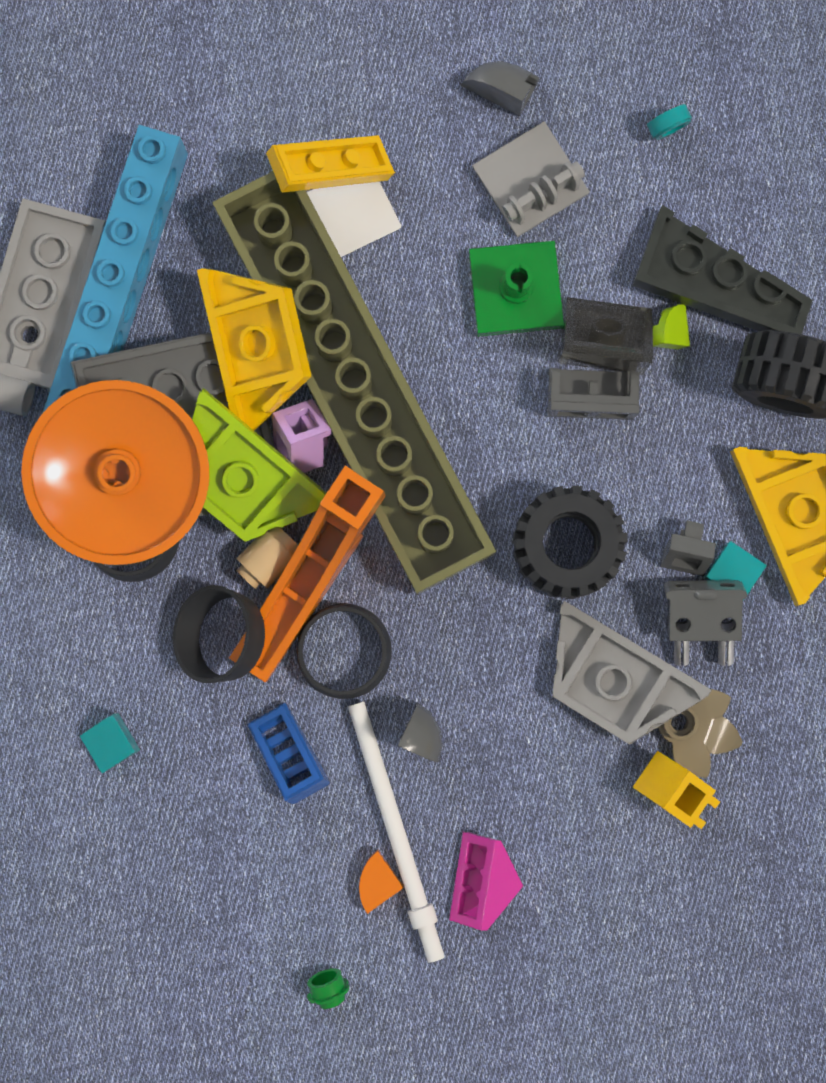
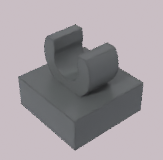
M686 520L684 530L680 531V535L672 534L664 548L661 567L704 576L714 559L716 543L702 540L704 524Z

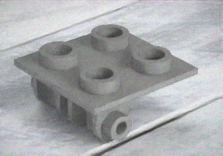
M545 121L472 165L516 237L521 236L590 193L581 179L585 177L583 168L577 161L574 163L570 162Z

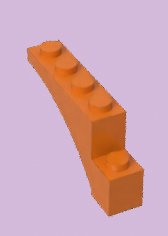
M344 466L320 502V506L302 540L260 609L265 625V642L261 656L250 673L265 683L268 682L364 537L361 534L363 529L386 496L382 489L347 466ZM246 632L229 657L235 663L242 652Z

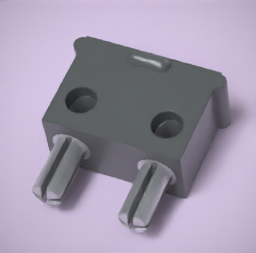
M739 580L665 582L663 587L668 599L667 631L669 640L674 641V664L681 666V641H683V666L689 664L690 641H718V663L725 666V646L727 641L728 666L734 663V641H742L743 599L747 597L743 583ZM680 618H687L684 622H677ZM725 618H731L728 622H722Z

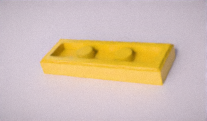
M379 135L272 145L266 152L282 193L388 181L395 173Z

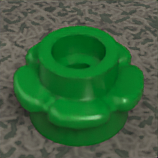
M336 968L320 971L307 982L310 991L307 999L312 1004L320 1005L322 1009L334 1008L345 1000V994L350 988L348 980L343 978L341 971Z

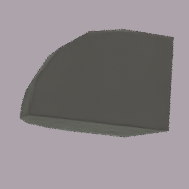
M504 61L484 63L469 72L460 86L520 116L540 79L539 76L518 65Z
M417 703L398 746L439 763L443 747L440 726L433 714Z

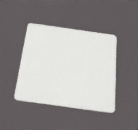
M380 182L319 188L307 192L340 257L401 228V224Z

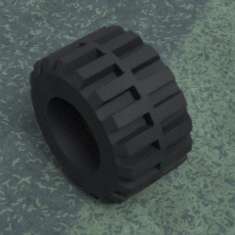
M768 330L747 334L733 380L732 390L744 400L772 411L805 418L826 419V341L785 331Z
M572 485L571 488L560 486L553 488L550 492H544L528 505L516 524L512 544H514L513 555L515 562H518L520 567L519 571L524 578H527L532 583V587L554 598L575 599L600 590L617 575L620 564L625 560L627 552H624V544L628 540L627 533H623L621 525L624 524L621 514L618 516L612 509L615 506L609 499L605 502L599 497V492L593 489L588 492L582 490V486ZM564 517L574 518L584 523L590 530L594 539V552L589 561L583 566L575 569H564L554 564L546 555L543 547V537L548 526L557 519Z

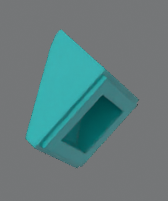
M119 713L110 715L80 735L102 774L140 751Z

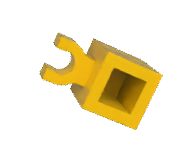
M658 750L633 785L634 789L690 828L694 824L702 829L706 822L699 818L701 812L707 804L716 809L720 803L719 800L713 797L716 792L715 789Z

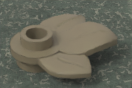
M711 689L712 691L707 698L681 713L686 719V725L683 729L675 730L671 725V720L658 727L663 738L672 743L674 761L697 777L702 778L709 776L711 768L710 754L732 751L739 748L743 742L735 726L722 716L730 704L731 697L714 689Z

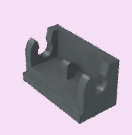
M549 369L547 417L634 420L639 414V372Z

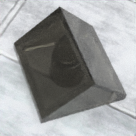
M567 297L558 363L617 372L635 371L643 375L653 360L652 308Z

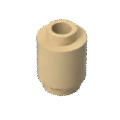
M280 527L270 529L264 535L255 538L236 558L242 564L237 572L253 588L256 589L262 583L268 589L281 576L298 544Z

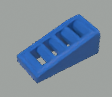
M286 703L247 724L286 802L290 804L298 803L330 784L318 758ZM285 722L287 726L285 730L269 739L266 738L264 734L266 731ZM291 738L294 739L295 744L275 754L273 748ZM300 754L302 755L304 760L284 771L283 763ZM308 770L310 771L312 776L294 786L292 785L290 780Z

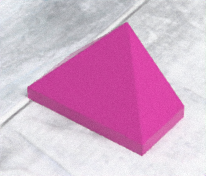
M463 832L449 920L481 931H487L521 890L523 884L500 840Z

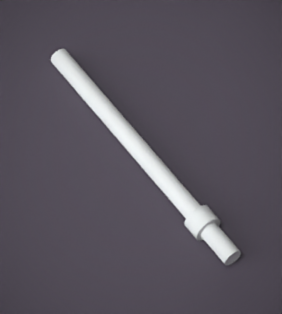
M365 702L348 706V710L411 910L408 911L409 919L413 930L418 929L428 963L435 962L445 957L434 924L438 922L433 903L428 904Z

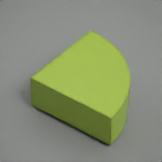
M679 304L664 309L660 314L659 324L653 326L652 347L677 350L690 347L686 305Z

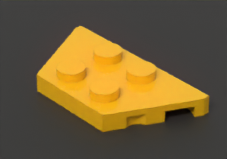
M198 269V278L229 410L255 431L312 377L292 289L214 269Z
M748 447L735 448L730 453L795 606L802 605L808 601L810 594L826 577V454L811 452L802 454L786 450L747 449Z

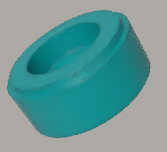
M682 104L660 114L651 120L647 127L652 138L660 140L686 127L691 123L692 116L686 104Z

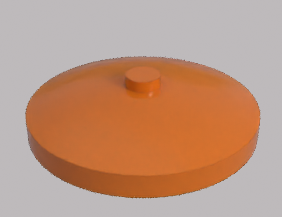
M105 380L89 383L67 392L42 413L33 426L24 448L21 470L22 485L28 507L34 519L57 545L69 553L91 562L109 565L132 564L151 559L170 549L194 525L207 496L209 460L203 438L197 426L187 412L173 399L152 387L140 383Z

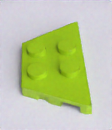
M203 388L199 392L192 419L203 438L209 460V486L203 508L244 542L262 536L266 531L275 527H284L297 521V518L317 511L320 502L327 492Z

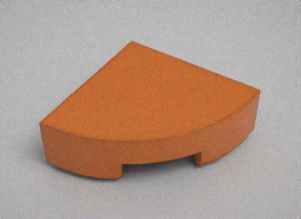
M379 850L374 852L368 859L360 877V899L367 914L404 888V885Z

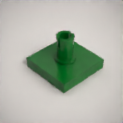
M555 241L469 249L477 337L563 328L564 321Z

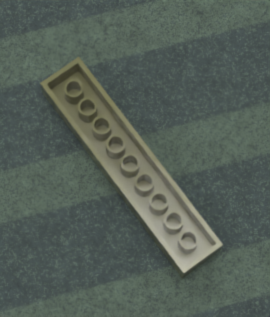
M272 171L213 201L215 210L251 279L292 289L312 376L305 383L329 427L332 429V434L350 469L385 492L386 496L374 514L416 595L493 556L496 550L306 190L282 193Z

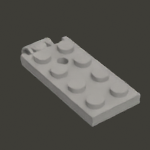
M22 198L0 271V410L26 416L33 403L35 386L46 388L50 392L106 224L105 220ZM28 328H35L38 332L37 339L31 343L25 342L23 339L24 331Z

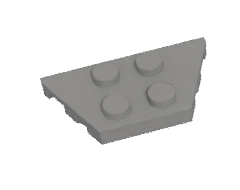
M563 601L560 608L561 621L556 652L557 666L556 674L554 675L552 697L630 745L710 695L712 691L710 688L566 601Z

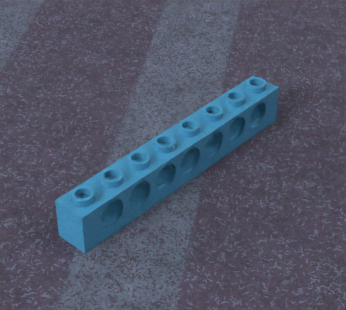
M138 125L43 412L58 398L76 388L70 365L72 361L124 350L188 156V152L179 136Z

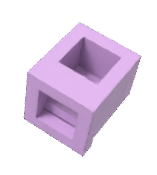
M310 399L273 412V441L275 449L303 473L324 466L323 447L328 445L327 437L332 435V429L314 400Z

